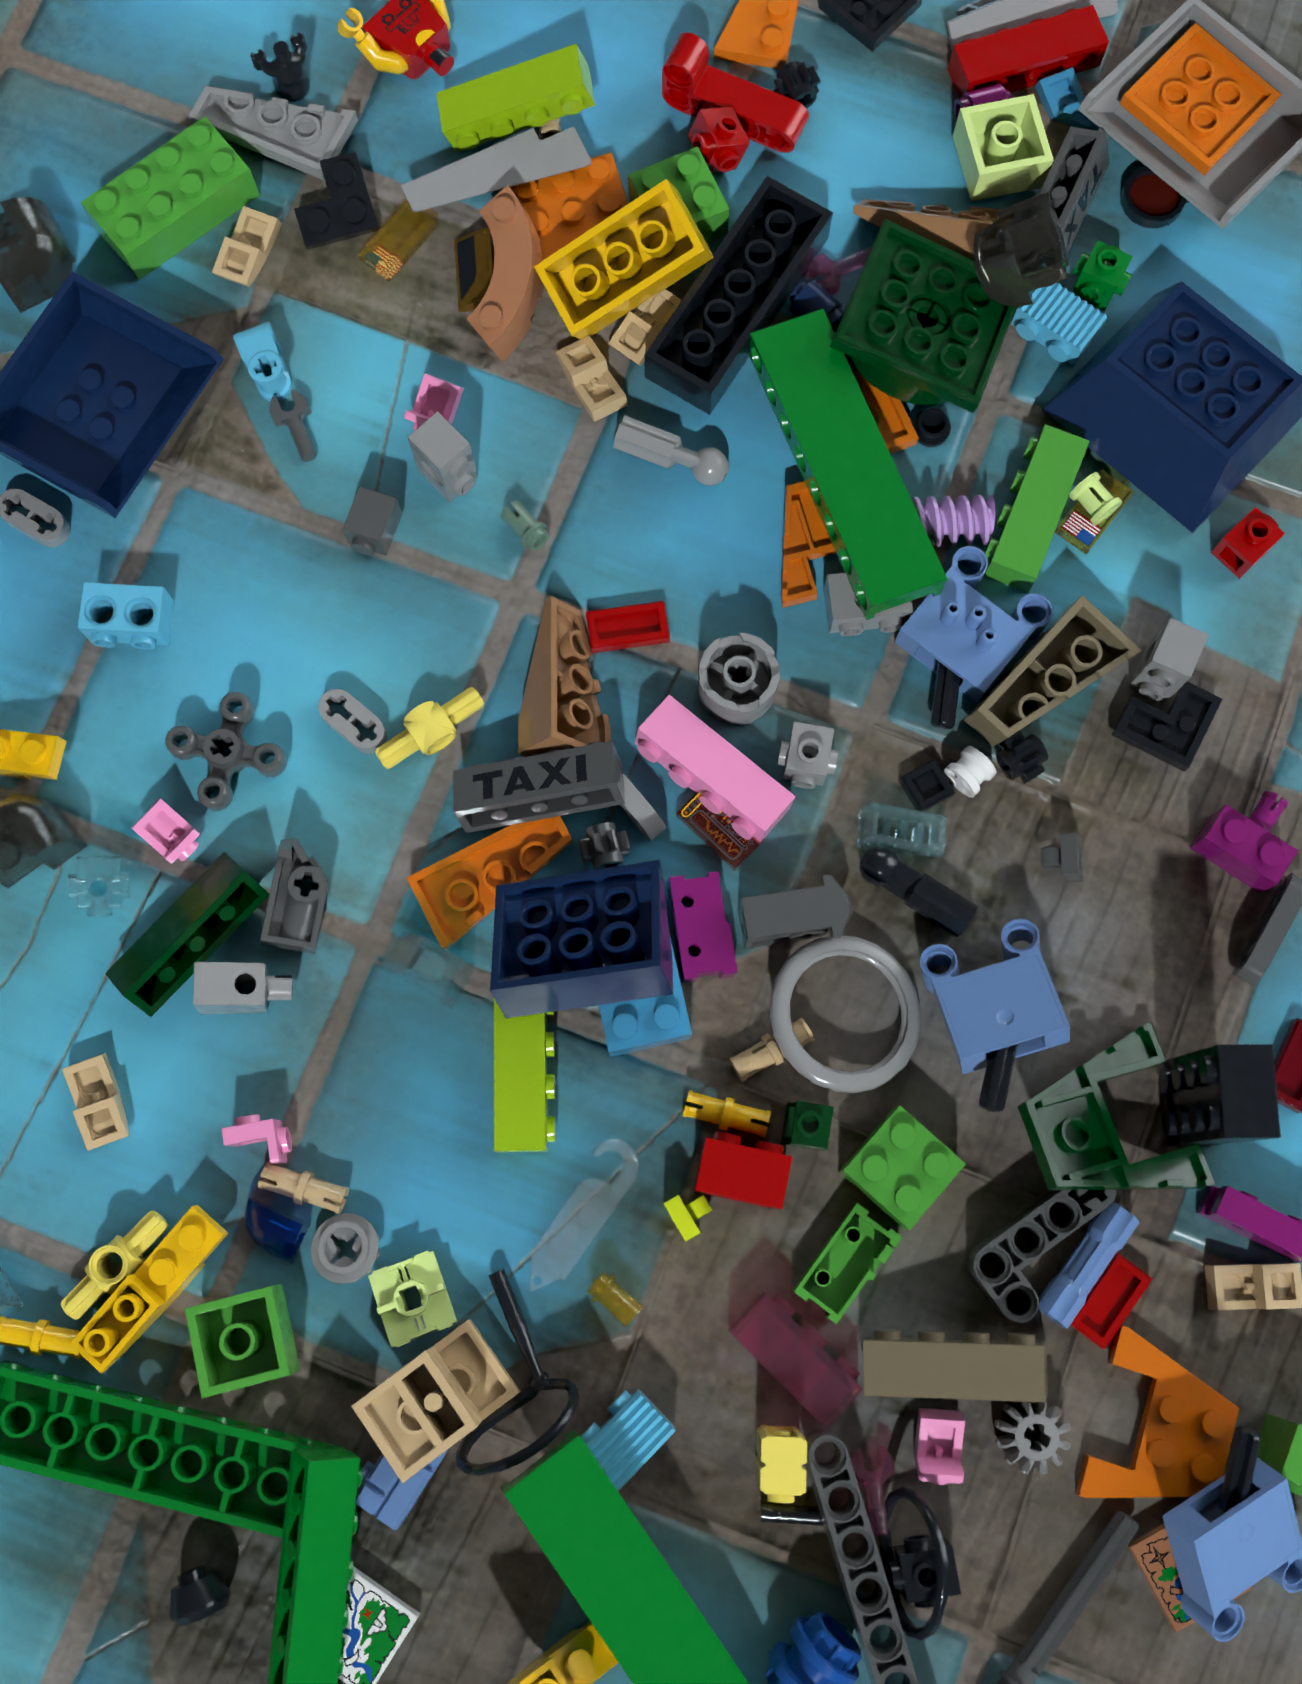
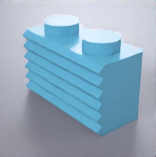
M1043 275L1017 308L1011 325L1016 327L1017 333L1027 341L1035 340L1046 347L1049 355L1056 361H1067L1075 366L1098 336L1107 316L1105 313H1101L1099 309H1094L1093 305L1087 304L1086 300H1081L1080 296H1075L1067 288H1062L1061 284L1056 283L1054 279H1049L1048 275Z
M639 1388L632 1395L627 1390H624L607 1408L612 1414L601 1427L595 1422L592 1423L581 1435V1438L617 1491L627 1483L676 1431L675 1426Z

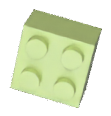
M1034 94L960 108L953 140L971 201L1042 188L1054 159Z

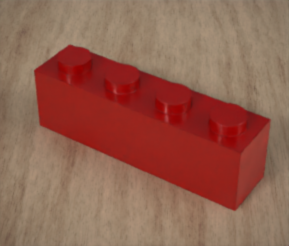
M1094 5L1080 9L1072 8L1063 14L1046 19L1038 18L1028 24L1011 29L1003 28L994 34L977 39H965L953 46L947 70L959 98H962L966 92L998 83L1002 84L1004 89H1008L1011 93L1035 86L1039 80L1072 67L1075 74L1100 67L1109 40Z

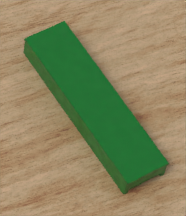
M820 309L750 333L749 357L866 620L874 618L876 613L932 594L933 597L940 595L948 578L845 354L830 347L835 333L824 309Z
M7 1360L0 1362V1465L282 1538L291 1450L338 1447L330 1443Z
M574 1430L566 1434L567 1438L508 1483L506 1481L500 1486L518 1516L633 1684H749L581 1436Z

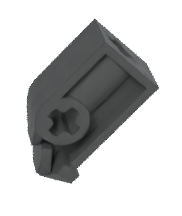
M295 838L284 839L280 842L260 941L261 945L315 954L327 896V878L314 857L308 858L304 849ZM304 879L312 880V887L318 889L311 890L308 897L301 896L300 888L295 887V885H303Z
M830 874L821 877L822 886L743 897L740 900L738 914L744 949L813 939L824 936L828 931L831 933L832 939L841 938L853 913L850 896L844 892Z

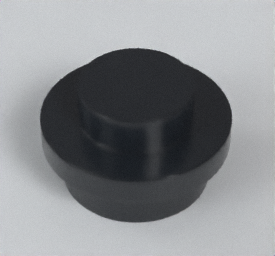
M936 408L921 411L915 416L912 423L919 437L917 442L926 447L942 445L948 439L951 432V423L947 415Z

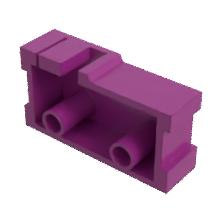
M708 872L705 877L684 879V875L669 877L666 884L680 982H695L698 977L719 975V978L735 976L738 972L730 923L726 922L719 872ZM682 902H687L690 907H684ZM688 950L695 951L697 956H691Z
M1209 1186L1206 1188L1196 1213L1293 1262H1302L1301 1219L1291 1215L1286 1216L1257 1201L1258 1198L1245 1191L1239 1192L1229 1186H1222L1221 1188Z

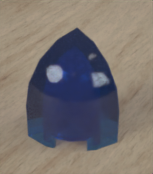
M249 1197L244 1212L246 1229L254 1243L270 1255L293 1264L311 1224Z

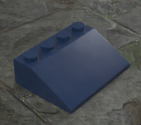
M660 860L496 885L490 992L505 1018L673 995V960Z

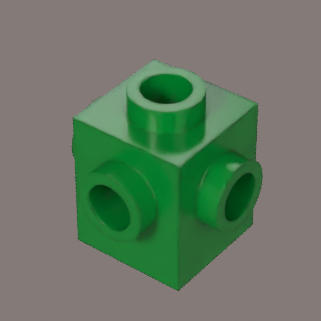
M1098 240L1091 254L1082 253L1072 273L1079 276L1072 292L1075 296H1080L1081 300H1086L1088 304L1105 311L1114 293L1119 296L1123 294L1132 276L1131 273L1126 272V269L1133 256L1123 252L1115 245H1108Z

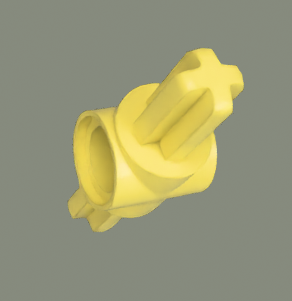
M469 687L442 706L438 702L434 703V701L420 704L405 716L403 726L406 730L375 750L377 758L386 769H390L418 750L426 755L439 752L455 739L457 731L454 726L483 708V699L476 689Z
M154 1210L149 1211L125 1237L116 1235L106 1246L98 1248L92 1254L89 1264L84 1268L87 1275L61 1301L60 1305L63 1311L71 1318L78 1320L105 1293L112 1295L128 1275L134 1274L144 1263L143 1254L168 1229L169 1225L165 1218ZM113 1253H117L123 1262L122 1270L116 1277L110 1274L107 1267L108 1259Z

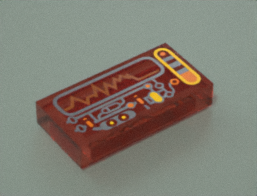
M697 791L676 813V816L735 871L763 843L764 839L759 842L754 837L750 840L741 837L731 825L734 820L723 811H720L719 814L709 811L701 803L700 797L702 794Z

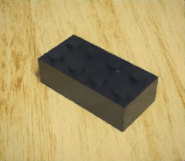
M1273 1044L1215 1045L1167 1059L1164 1067L1160 1069V1088L1163 1093H1166L1167 1110H1164L1162 1115V1126L1164 1134L1169 1136L1170 1145H1222L1281 1138Z

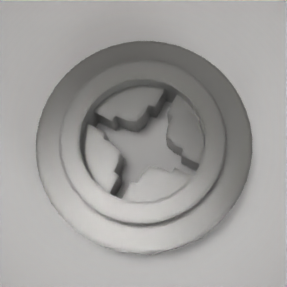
M342 1213L332 1216L320 1225L313 1237L311 1244L313 1265L322 1277L337 1284L356 1283L365 1274L372 1272V1266L380 1256L378 1250V1240L380 1237L371 1223L359 1215ZM337 1237L347 1242L355 1238L356 1242L352 1248L356 1252L355 1255L358 1259L355 1260L343 1256L338 1260L337 1256L341 1250L334 1238Z

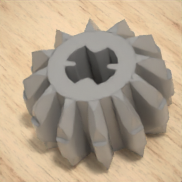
M1017 1402L1019 1411L1011 1405L1005 1404L1003 1410L1010 1419L1008 1422L997 1419L994 1424L1000 1430L1006 1431L1005 1435L995 1439L996 1446L1008 1448L1003 1459L1010 1465L1019 1460V1470L1025 1474L1031 1471L1033 1464L1040 1474H1046L1048 1470L1046 1459L1060 1466L1063 1460L1056 1453L1058 1447L1064 1450L1071 1448V1443L1059 1436L1071 1429L1070 1424L1065 1421L1056 1422L1062 1410L1056 1405L1046 1409L1047 1404L1043 1402H1033L1032 1406L1030 1402ZM1027 1428L1031 1430L1035 1428L1041 1432L1038 1441L1034 1439L1029 1441L1024 1437Z

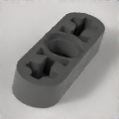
M1290 873L1281 882L1234 967L1233 975L1250 985H1255L1267 971L1302 906L1301 878Z

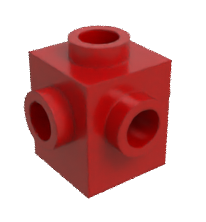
M733 107L700 109L687 136L691 148L698 146L711 172L736 170L750 144L747 133L742 128Z

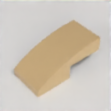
M243 206L232 237H224L212 273L250 287L274 245L282 225L280 220Z
M664 289L639 305L634 313L629 311L608 344L641 366L644 363L645 353L682 300Z
M589 335L555 352L570 384L594 422L628 406L625 393L609 372L605 357Z
M106 1052L62 1069L77 1108L72 1112L87 1151L130 1135L119 1088Z
M1300 1263L1204 1265L1208 1310L1302 1308Z

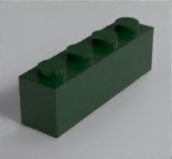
M223 852L105 974L122 996L152 1017L194 974V962H205L269 896V893L228 854Z

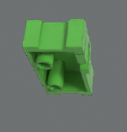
M858 1203L852 1204L792 1289L803 1300L807 1301L809 1298L827 1312L825 1316L835 1324L839 1322L867 1280H873L876 1277L874 1273L881 1263L885 1264L894 1251L893 1248H896L903 1238L893 1229H884L867 1216L869 1211ZM850 1229L856 1232V1238L853 1241H850L847 1237ZM824 1271L826 1280L823 1283H818L817 1275Z

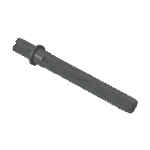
M1120 1510L1115 1512L1006 1672L1003 1669L1000 1670L999 1674L1002 1678L997 1684H1034L1138 1532L1139 1525L1130 1516Z

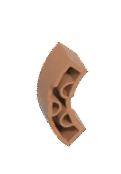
M509 185L479 210L492 235L495 254L494 268L484 297L475 310L466 318L502 362L515 351L532 325L531 318L538 299L541 300L544 287L534 268L535 265L542 261L541 241L531 218Z

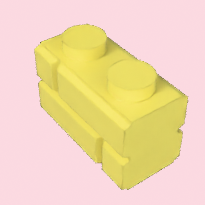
M760 1425V1427H757L755 1449L758 1455H755L754 1476L759 1489L764 1494H767V1501L794 1503L795 1496H801V1494L806 1493L807 1470L804 1464L807 1463V1440L795 1426Z

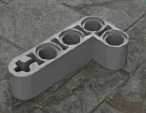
M1052 1190L968 1253L966 1269L969 1276L993 1310L1001 1318L1016 1323H1025L1033 1319L1039 1309V1298L1021 1270L1106 1209L1114 1201L1116 1190H1094L1096 1197L1082 1198L1078 1202L1072 1197H1080L1088 1190ZM1056 1202L1060 1203L1066 1211L1065 1222L1059 1227L1055 1226L1049 1218L1050 1207ZM1022 1227L1026 1228L1032 1235L1031 1247L1025 1252H1021L1014 1243L1015 1233ZM990 1252L998 1260V1269L993 1276L985 1277L980 1270L979 1262L984 1254ZM1018 1289L1024 1297V1305L1018 1313L1012 1314L1006 1307V1297L1011 1291Z

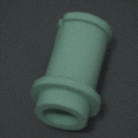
M519 500L511 502L510 505L515 509L514 513L506 506L502 511L501 518L519 535L523 547L530 548L533 551L540 549L549 539L546 524L537 522Z

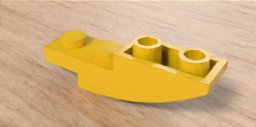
M0 729V775L28 780L31 777L57 780L67 741L59 736Z
M198 1205L191 1206L138 1270L124 1279L71 1341L70 1345L100 1373L105 1372L181 1294L206 1265L204 1263L205 1260L229 1233Z
M589 1621L580 1629H573L507 1684H592L619 1662L591 1621Z

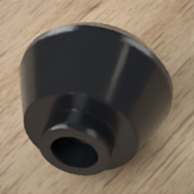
M203 1565L190 1569L177 1576L179 1584L171 1589L170 1620L178 1626H185L202 1620L225 1608L228 1605L231 1591L214 1570L205 1572Z

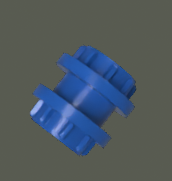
M817 1612L810 1618L799 1616L790 1626V1634L794 1644L791 1646L785 1642H778L768 1654L771 1665L766 1671L768 1684H854L859 1678L857 1663L861 1660L862 1655L857 1641L839 1621L824 1612Z

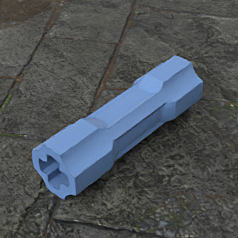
M1112 1202L1106 1209L1097 1214L1088 1225L1086 1234L1058 1275L1051 1279L1040 1295L1038 1310L1059 1326L1068 1329L1086 1303L1087 1295L1116 1252L1121 1250L1140 1223L1139 1220L1115 1202Z

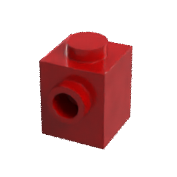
M1255 507L1222 538L1211 553L1240 579L1285 533L1278 527L1277 522L1270 515L1262 513Z

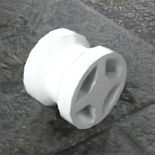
M967 746L960 753L961 759L957 763H950L944 769V773L955 788L964 795L973 798L980 791V784L983 781H990L997 772L992 762L982 752L972 746Z

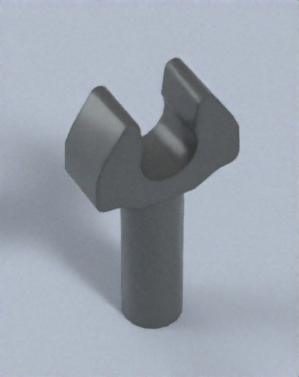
M292 389L291 396L295 404L294 408L291 411H283L277 398L272 397L269 412L276 426H287L302 461L308 462L316 457L315 450L303 423L304 418L311 414V410L306 398Z

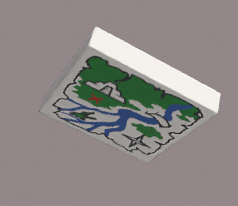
M353 1566V1575L347 1584L346 1593L348 1623L346 1628L343 1629L341 1643L344 1666L343 1672L338 1678L346 1684H376L420 1613Z

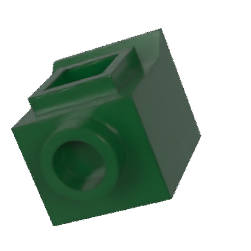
M798 1100L795 1103L787 1102L781 1145L822 1152L828 1150L834 1107Z

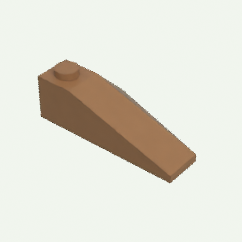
M863 199L854 205V214L881 227L884 219L889 220L997 272L1005 265L1019 212L974 206H969V210L952 213V209L948 208L945 204L922 206L921 211L914 210L915 204L887 200Z
M553 596L545 600L518 718V754L524 757L544 754L554 749L565 750L586 746L592 742L611 741V726L608 714H601L596 696L602 692L598 679H592L587 661L592 653L581 611Z

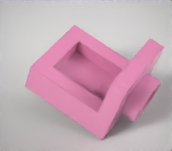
M424 373L412 411L406 410L403 418L414 422L412 429L416 430L438 411L452 425L464 388Z
M161 798L131 827L170 864L177 858L181 862L185 861L199 846L195 839L200 833Z
M256 1114L235 1118V1126L222 1128L224 1146L237 1147L267 1141L270 1162L272 1164L287 1163L286 1153L292 1151L290 1131L288 1127L282 1126V1121L276 1119L260 1121V1115Z
M919 1408L914 1447V1458L919 1480L937 1485L963 1483L964 1471L961 1463L965 1429L963 1411Z

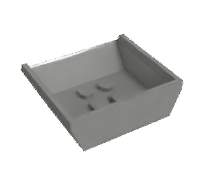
M1187 0L1087 94L1078 109L1222 229L1302 152V81L1201 0ZM1195 23L1281 94L1275 105L1206 176L1201 174L1119 104L1123 95Z

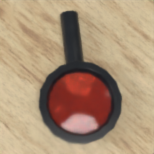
M1147 166L1139 167L1129 175L1121 191L1120 201L1125 215L1133 223L1144 228L1154 229L1168 226L1179 217L1185 204L1189 202Z

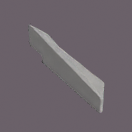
M976 0L960 7L957 11V17L948 20L946 25L951 48L953 49L954 45L959 44L965 39H977L994 34L1003 28L1011 29L1028 24L1038 18L1046 19L1063 14L1072 8L1080 9L1094 5L1099 18L1114 15L1118 12L1117 0Z
M574 126L541 141L534 128L405 183L401 185V189L411 210L418 212L501 190L507 185L512 187L591 165V159Z

